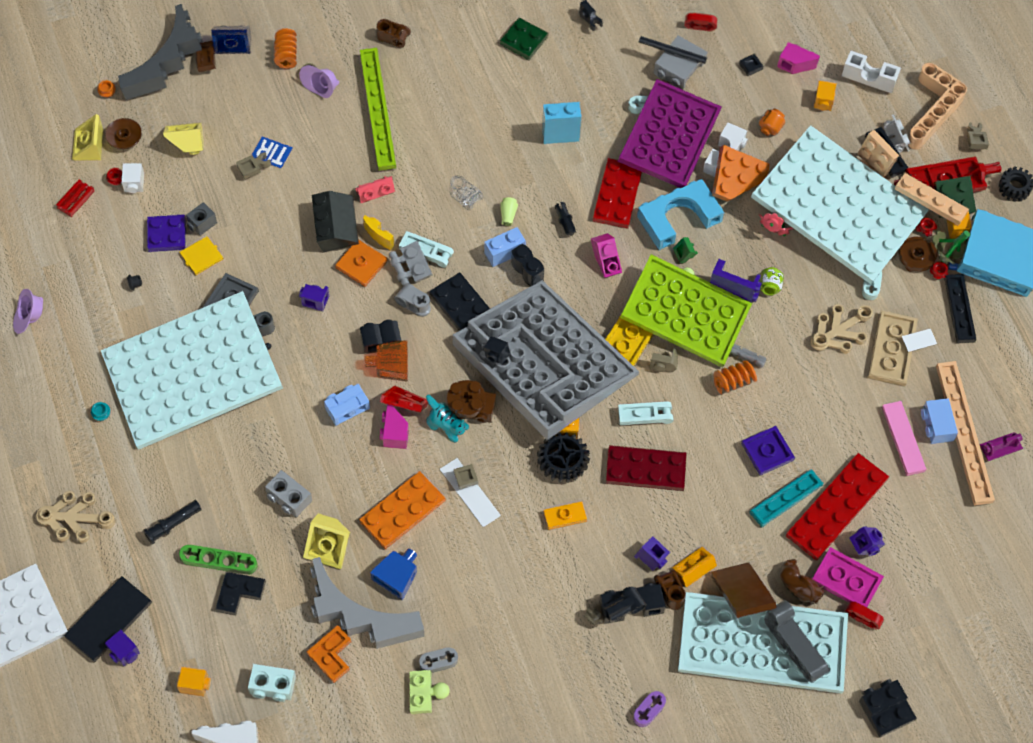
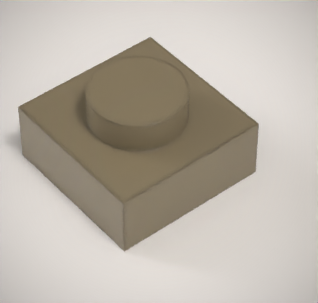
M473 464L454 469L459 490L478 484Z

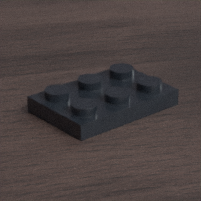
M460 272L430 290V296L459 331L468 327L469 320L490 309Z

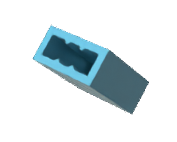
M580 103L543 104L542 134L544 144L578 142L580 140L581 128Z

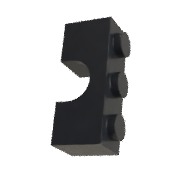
M648 583L643 585V587L637 588L647 604L642 610L644 617L664 614L666 606L660 584ZM627 587L623 591L617 592L608 590L600 594L599 602L604 624L611 622L606 618L603 606L620 598L624 592L633 587ZM625 616L615 622L624 621Z

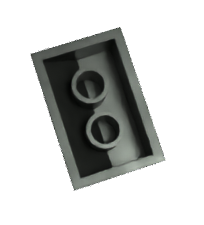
M333 191L311 195L316 240L323 253L359 244L353 196Z

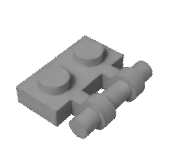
M418 241L400 248L403 254L400 257L397 256L396 251L389 253L390 263L392 267H395L398 274L397 279L402 283V286L409 283L408 279L411 277L417 283L433 275ZM402 263H407L409 271L404 272Z

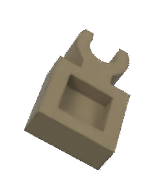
M972 123L968 125L967 140L970 149H988L986 132H981L983 127L981 123H978L977 128L973 127Z
M265 152L260 153L258 158H254L251 155L236 162L237 168L244 180L261 173V167L267 168L271 166L270 159L262 161L267 158Z

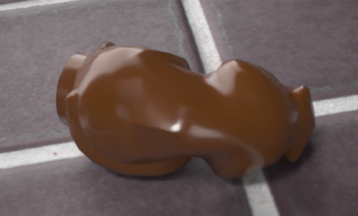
M796 559L784 562L779 576L787 589L799 600L817 604L825 593L822 589L823 585L819 586L811 577L800 575Z

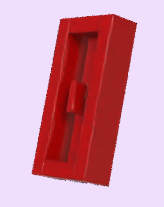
M79 179L56 204L57 209L72 217L95 192L94 187H89L87 183H83Z

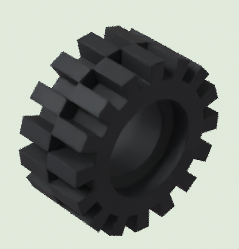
M1010 167L1007 171H1004L998 187H1000L999 192H1003V197L1008 196L1007 200L1013 198L1012 202H1016L1017 199L1019 202L1027 199L1033 189L1032 174L1028 175V170L1024 172L1022 167L1017 170V167H1013V169ZM1010 181H1018L1023 187L1016 188L1010 184Z

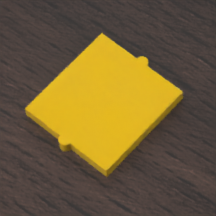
M208 236L179 252L186 261V266H189L195 275L200 274L224 259L217 250V245H214Z

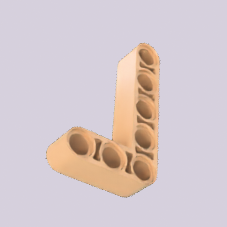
M933 63L923 65L919 75V82L940 96V98L910 131L908 136L910 144L908 146L915 150L920 149L959 107L967 92V87L964 83Z

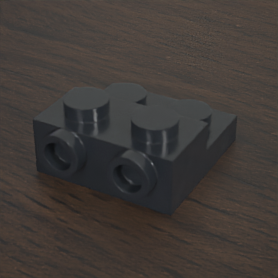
M888 679L880 684L881 688L876 690L873 687L865 690L859 700L879 738L917 719L907 702L908 696L898 679L893 682L891 679Z

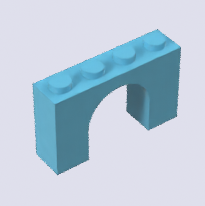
M701 179L692 181L683 188H676L671 193L665 196L661 195L649 203H643L638 207L637 218L657 249L661 250L674 244L676 239V232L665 216L670 209L674 207H687L693 210L706 229L721 223L724 211Z

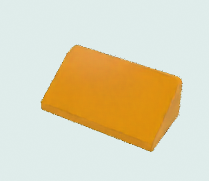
M701 547L672 568L676 571L680 582L685 587H688L714 569L717 564L714 555Z

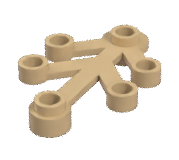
M835 304L832 308L833 321L831 330L825 333L829 316L826 313L819 314L817 318V323L819 324L818 331L811 337V346L820 351L825 350L827 347L840 349L842 353L848 354L852 349L851 342H839L831 339L841 337L855 340L857 344L863 345L867 340L866 333L846 330L860 321H869L873 314L872 308L868 305H862L859 307L857 315L840 324L844 307L840 304Z
M66 491L63 494V499L52 507H41L36 514L38 522L42 525H49L55 531L58 540L62 542L67 541L70 534L66 528H61L57 521H65L81 543L87 542L90 536L88 531L82 529L77 522L99 523L103 529H110L115 525V518L111 512L105 511L100 515L79 513L96 502V498L91 492L85 493L83 500L67 512H59L68 504H73L76 501L74 492ZM68 496H73L72 499L66 500ZM88 497H93L91 501H86ZM45 513H50L48 517H43ZM104 517H109L107 521H103ZM62 532L66 533L64 537H60ZM81 534H86L84 538H80Z

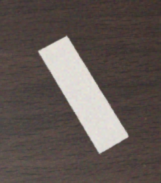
M456 458L440 468V470L484 527L501 515L478 485L459 490L454 469L463 467V465Z

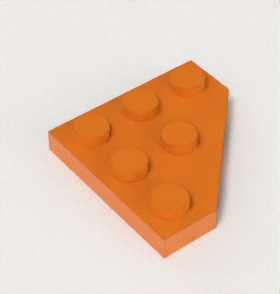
M726 145L721 146L712 196L728 202L763 182L768 176L770 164Z

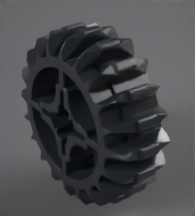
M558 432L557 437L552 436L548 440L545 438L544 444H540V450L537 452L539 457L537 463L540 465V470L545 471V477L551 475L552 481L558 478L559 483L562 482V479H566V482L569 483L570 478L576 481L577 475L582 477L584 471L588 469L587 464L590 462L588 457L590 452L586 450L587 444H582V438L576 440L575 433L570 437L567 432L565 435H561ZM558 447L557 451L552 452V454H549L551 450ZM579 460L574 466L569 468L570 463Z

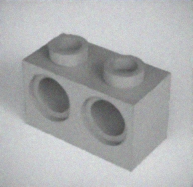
M282 470L265 486L267 498L273 503L277 502L280 504L286 514H292L296 518L312 502L311 493ZM279 487L285 488L283 491H276ZM293 499H299V502L297 503H291L290 501Z

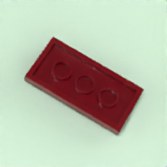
M609 445L606 484L684 491L687 453Z

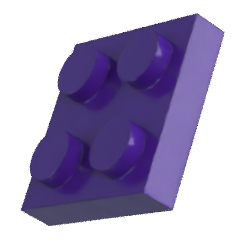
M185 214L147 217L148 252L175 251L186 248Z
M777 426L742 440L741 444L760 476L795 460V456Z

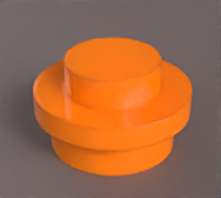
M103 80L99 83L97 90L100 96L110 97L114 95L116 87L111 81Z

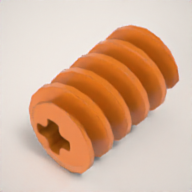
M289 28L278 30L275 33L274 62L277 66L284 69H291L297 65V33Z
M747 360L742 361V363H736L735 366L730 365L728 369L722 368L721 372L716 370L713 375L714 384L720 394H722V388L729 392V386L736 390V383L740 387H743V381L749 385L750 378L753 382H757L756 372Z

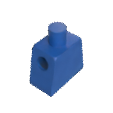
M409 548L403 555L392 551L370 572L371 580L403 600L417 574V566L412 563L417 554Z

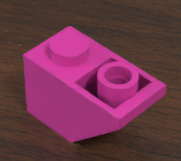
M788 42L779 57L777 67L791 74L813 70L818 66L820 55Z
M608 233L590 238L594 256L603 276L606 278L622 273L615 238Z
M387 404V410L383 411L382 422H385L384 428L380 429V440H383V447L407 449L409 424L393 405Z

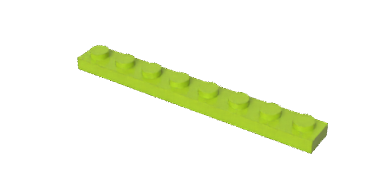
M377 48L361 49L360 57L378 171L396 169Z

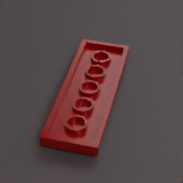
M858 453L786 533V537L817 561L887 482L890 476Z

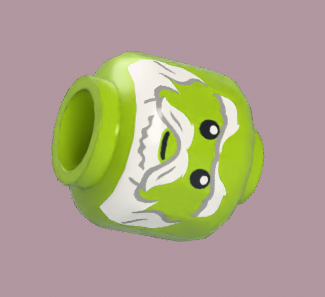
M775 267L762 270L759 281L762 283L760 290L769 296L779 293L783 286V273Z

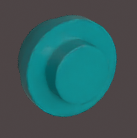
M97 402L91 408V415L97 421H104L110 416L111 410L106 403Z

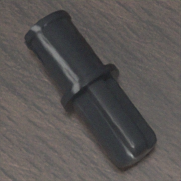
M560 202L562 209L559 203H557L555 210L559 216L558 221L562 224L565 234L573 236L576 233L572 222L573 217L569 214L565 202Z

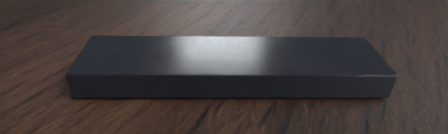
M964 274L945 275L944 281L956 343H975L977 339Z

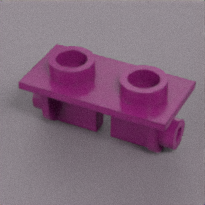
M1013 432L982 443L980 447L989 462L1022 450L1023 447L1020 441L1023 440V437L1020 433Z

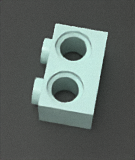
M253 664L248 685L249 692L253 697L260 699L272 697L273 700L279 702L291 700L296 679L295 671ZM261 679H265L267 681L266 684L263 686L256 685V683ZM279 683H287L284 689L277 688Z

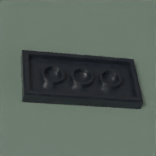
M121 576L75 623L64 637L95 663L108 649L105 642L118 631L122 630L125 632L152 604V601Z

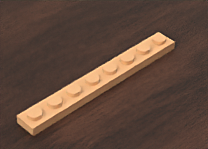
M956 361L937 363L936 369L945 399L949 398L958 431L956 442L973 504L975 506L993 503L995 501L957 363Z

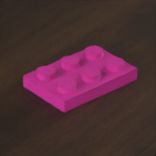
M830 547L812 579L819 586L823 585V589L846 602L854 601L868 607L884 576Z

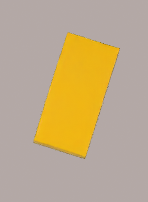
M364 215L363 223L366 232L377 243L391 251L394 246V235L389 231L382 230L379 220Z

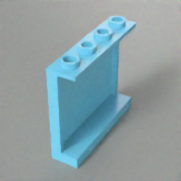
M977 209L971 218L973 222L970 236L967 240L962 261L958 265L956 272L1027 297L1033 290V229L1021 223L1007 220L1004 217L993 215L985 210Z

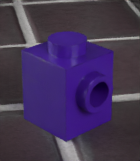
M122 630L105 642L108 650L111 652L108 655L116 664L118 662L123 666L131 664L140 654L137 646Z

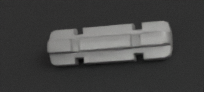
M736 344L733 345L730 352L731 355H738L740 359L747 360L751 364L754 362L760 368L765 365L766 357L757 356L755 352L745 348L741 349V346Z

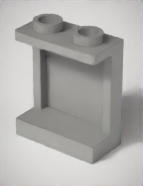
M679 35L670 44L671 46L707 57V51ZM665 51L655 63L654 74L683 90L686 81L694 71L704 64Z

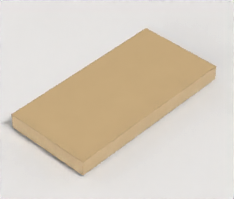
M880 311L868 378L906 386L912 351L908 352L902 336L916 333L917 318Z

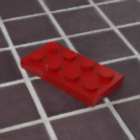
M608 158L593 215V222L629 228L642 175L641 171L622 164L617 159Z

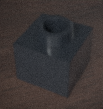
M493 336L489 338L484 346L485 357L492 363L497 362L503 365L510 354L508 342Z

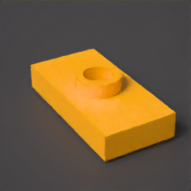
M582 501L544 509L548 530L587 522Z

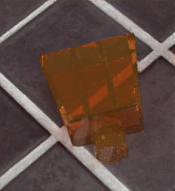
M407 340L377 345V356H365V367H376L377 377L408 381Z

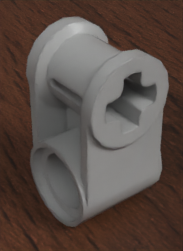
M406 283L394 297L401 307L410 310L417 316H427L431 311L429 296L415 288L412 284Z

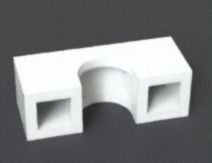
M850 51L842 77L892 94L901 68L884 62L881 68H873L867 64V56Z
M727 123L720 135L718 146L726 145L738 151L741 148L744 149L748 141L746 138L747 130ZM712 149L704 164L703 172L713 177L716 174L719 151Z

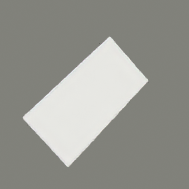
M931 329L902 336L908 352L937 344Z

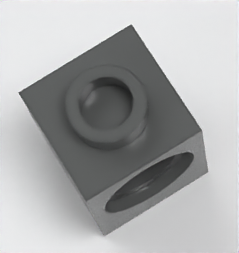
M204 202L186 214L188 228L192 232L196 231L200 236L217 224L215 213Z

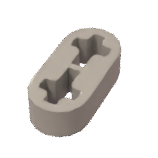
M443 648L427 652L420 657V668L422 671L430 670L431 673L453 668L458 662V654L453 648ZM446 654H450L453 657L451 662L445 659ZM426 659H430L433 662L432 667H428L425 664Z

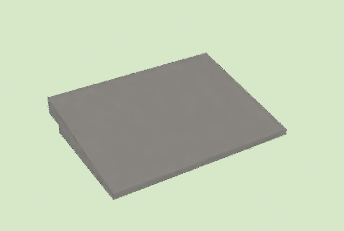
M543 280L469 320L468 327L453 334V346L547 440L639 375V371ZM491 336L508 342L510 354L503 365L497 362L492 363L485 357L484 346Z

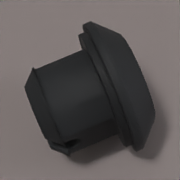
M128 275L127 281L131 290L134 291L135 287L142 285L139 275Z

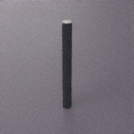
M640 36L639 39L641 44L703 64L707 62L708 57Z

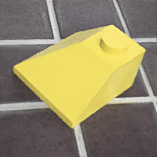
M202 123L165 126L164 137L183 152L199 154L200 151H203Z
M318 513L311 521L303 558L312 560L320 557L322 564L342 569L350 531L337 519Z

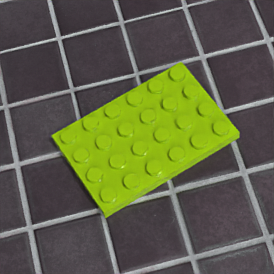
M651 254L620 318L723 368L752 303Z

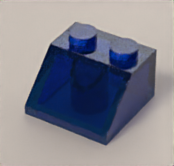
M214 26L212 28L211 34L215 54H251L250 26Z

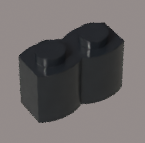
M524 244L514 248L511 251V264L515 271L522 274L525 283L531 287L542 280L544 281V266L540 260L533 257L530 248Z
M388 319L380 324L366 323L360 327L361 341L364 353L366 354L402 347L397 321Z

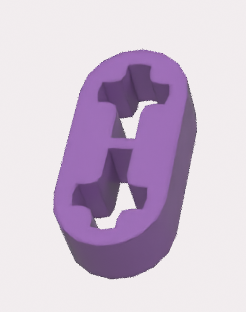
M659 691L650 693L635 710L633 720L637 726L647 727L663 710L666 704V698L663 693ZM657 698H659L660 705L656 704L653 708H651L650 706L652 705L653 699L656 700ZM646 711H649L646 717L647 720H639V713L643 715Z

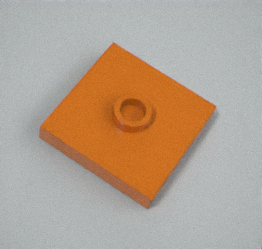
M358 239L359 244L351 246L335 267L366 287L387 263L388 258Z

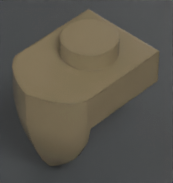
M676 348L673 349L672 357L657 353L652 354L650 368L658 372H674L677 370L678 354Z

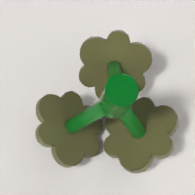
M967 230L956 239H946L945 232L936 231V234L932 236V242L938 250L941 262L946 264L950 262L954 265L955 262L949 256H952L955 260L963 258L966 247L964 241L970 236ZM947 243H951L946 254L941 252Z

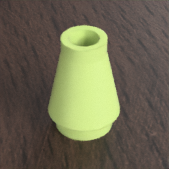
M506 197L500 203L502 225L512 226L518 204L516 199Z

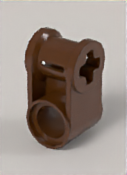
M381 19L377 22L376 36L379 41L398 48L405 46V40L411 34L409 27L389 21L388 19Z
M672 568L668 573L660 576L655 575V584L661 585L663 598L667 606L672 610L682 608L686 593L676 571ZM677 595L681 599L674 600L671 598V596Z

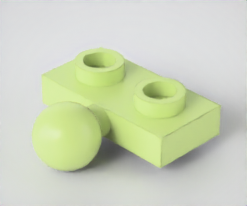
M430 670L410 671V713H432V696L434 695L438 699H445L450 692L449 686L446 683L440 682L432 687V673Z

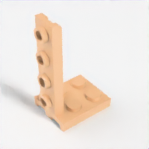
M875 130L868 134L857 153L862 159L861 162L883 178L887 176L899 157Z

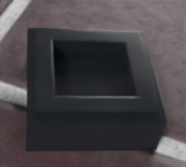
M755 53L739 61V65L748 76L764 68Z

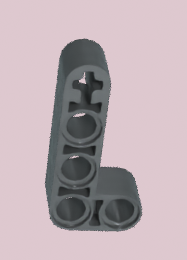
M783 600L776 605L775 609L766 612L764 621L810 683H813L830 671L829 667L793 620L795 612L791 604Z

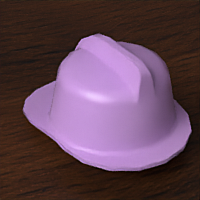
M307 65L301 68L299 73L304 87L323 98H329L339 84V80L336 79L334 73L329 69H318Z
M23 289L19 295L13 321V328L17 334L23 333L29 323L37 321L42 314L43 298L33 295L29 289Z

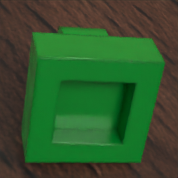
M683 237L673 247L679 263H686L690 258H694L698 254L693 248L694 244L690 242L688 237Z

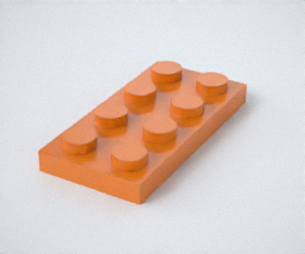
M419 471L361 517L359 521L386 550L443 504L446 498Z

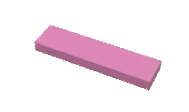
M902 402L884 404L882 410L906 476L925 472L926 467Z

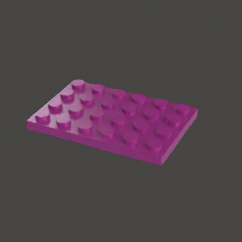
M656 79L619 156L618 162L676 187L683 188L687 186L722 106Z

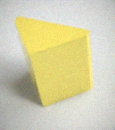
M95 114L75 128L73 160H101L103 127L99 115Z

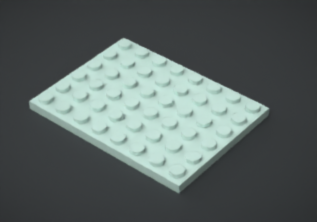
M811 125L751 195V198L770 212L776 213L785 223L869 284H872L929 211L923 205L896 191L895 185Z
M243 291L101 350L138 450L283 389Z

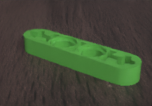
M185 545L179 552L181 561L190 566L240 574H252L258 568L257 560L251 554L196 545ZM189 551H192V554L194 556H190L189 559H187L184 554H188ZM206 554H213L214 559L212 562H205L203 560ZM226 557H232L234 562L226 566L223 564V560ZM248 561H251L252 565H249V567L246 568L245 564Z

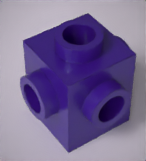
M864 526L858 529L857 533L849 537L858 555L874 556L885 545L881 532L872 527Z

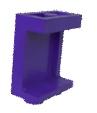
M718 259L712 272L710 283L746 301L756 303L762 285L759 282L761 275L757 274L754 282L725 272L724 266L726 261Z

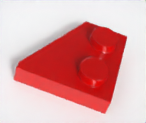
M395 385L382 394L380 399L381 403L409 409L414 412H421L428 405L427 399Z

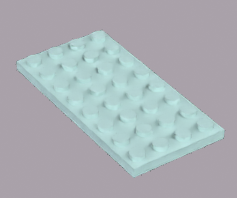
M686 592L678 672L842 694L844 692L848 613L792 606L795 612L793 620L825 660L830 670L815 682L810 683L768 629L764 621L767 611L737 618L724 597Z

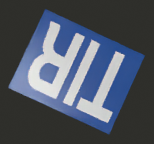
M262 136L252 155L254 158H258L260 153L265 152L267 158L262 161L270 159L271 165L282 168L293 147Z

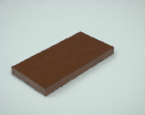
M749 562L711 571L712 579L737 618L776 608V601Z

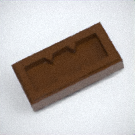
M213 40L202 42V50L196 52L198 72L216 69Z

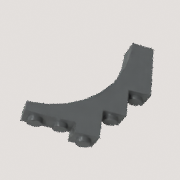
M182 4L175 6L176 17L174 27L164 46L144 64L118 76L120 89L126 100L167 88V74L185 69L183 61H186L185 55L202 50L201 42H203L201 33L196 32L195 27L191 25V22H188L191 18L188 10L184 11Z

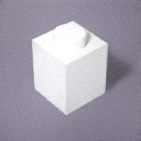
M142 163L123 164L122 185L124 192H143L144 171Z

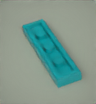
M810 469L751 509L750 514L762 528L821 488L824 483Z

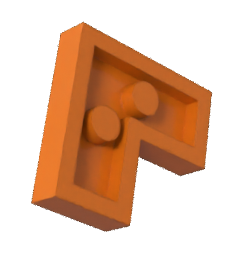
M337 625L307 651V655L333 683L350 670L349 666L337 654L352 642L351 638Z

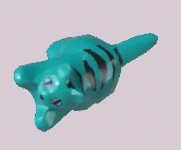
M426 395L427 402L432 407L429 416L426 418L428 426L432 430L441 428L450 441L458 442V435H462L465 430H468L469 425L463 419H459L453 411L451 412L446 403H438L432 396Z

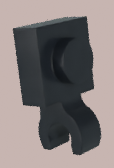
M587 0L580 2L579 15L589 24L590 29L595 31L596 26L594 24L602 27L603 20L596 15L595 9Z

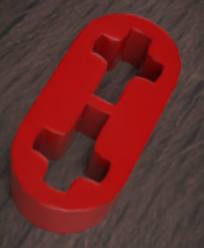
M688 13L684 21L686 28L702 31H714L718 23L716 16L700 13Z
M850 601L845 609V613H848L849 617L872 629L879 630L884 622L882 615L857 602Z

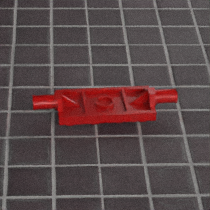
M975 156L907 168L906 174L933 189V182L971 176L973 192H978L987 188L986 175L1001 173L1002 168L999 161L989 164L979 163ZM900 179L894 180V185H895V186H896L897 183L900 181Z

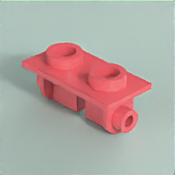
M384 176V178L375 180L373 183L369 182L364 185H358L355 188L361 203L395 192L392 176Z

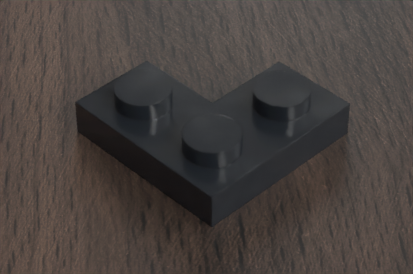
M226 572L217 601L216 612L236 616L241 597L261 601L266 580Z

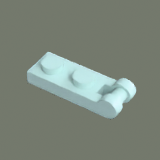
M406 231L399 244V250H401L400 248L418 241L426 260L437 263V265L443 268L447 266L448 258L452 257L454 250L448 246Z
M671 402L618 405L620 425L670 424L674 421L670 411L672 410Z

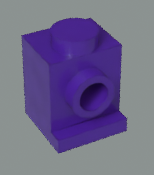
M306 284L299 293L302 306L319 311H324L330 297L329 287L327 286L322 289L317 285Z
M652 536L634 557L636 559L639 558L654 571L656 568L660 570L668 562L665 558L671 552Z

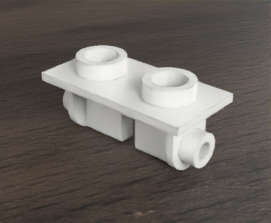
M892 115L894 120L885 121L883 128L889 138L895 135L890 140L899 153L904 148H907L909 152L908 144H910L907 134L903 135L901 132L904 129L900 119L896 121L894 115Z

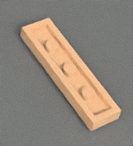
M906 173L895 187L896 191L958 226L969 211L968 208Z

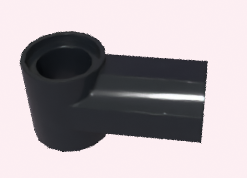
M633 587L624 592L620 598L603 606V611L608 621L613 623L630 613H638L647 604L638 589Z

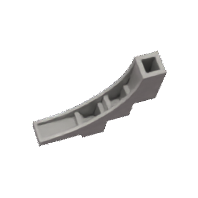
M320 557L312 559L314 566L310 567L312 578H317L318 585H314L317 597L313 598L315 605L311 606L314 618L318 617L319 624L340 619L342 630H347L348 636L368 631L371 643L375 642L377 649L425 637L419 611L396 614L365 608L339 591L328 577Z

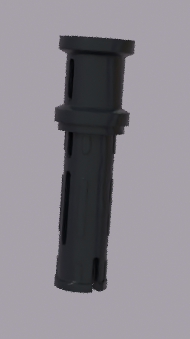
M194 500L164 520L159 519L149 529H143V532L148 541L153 545L157 539L163 535H169L171 529L201 511L202 508L197 500Z

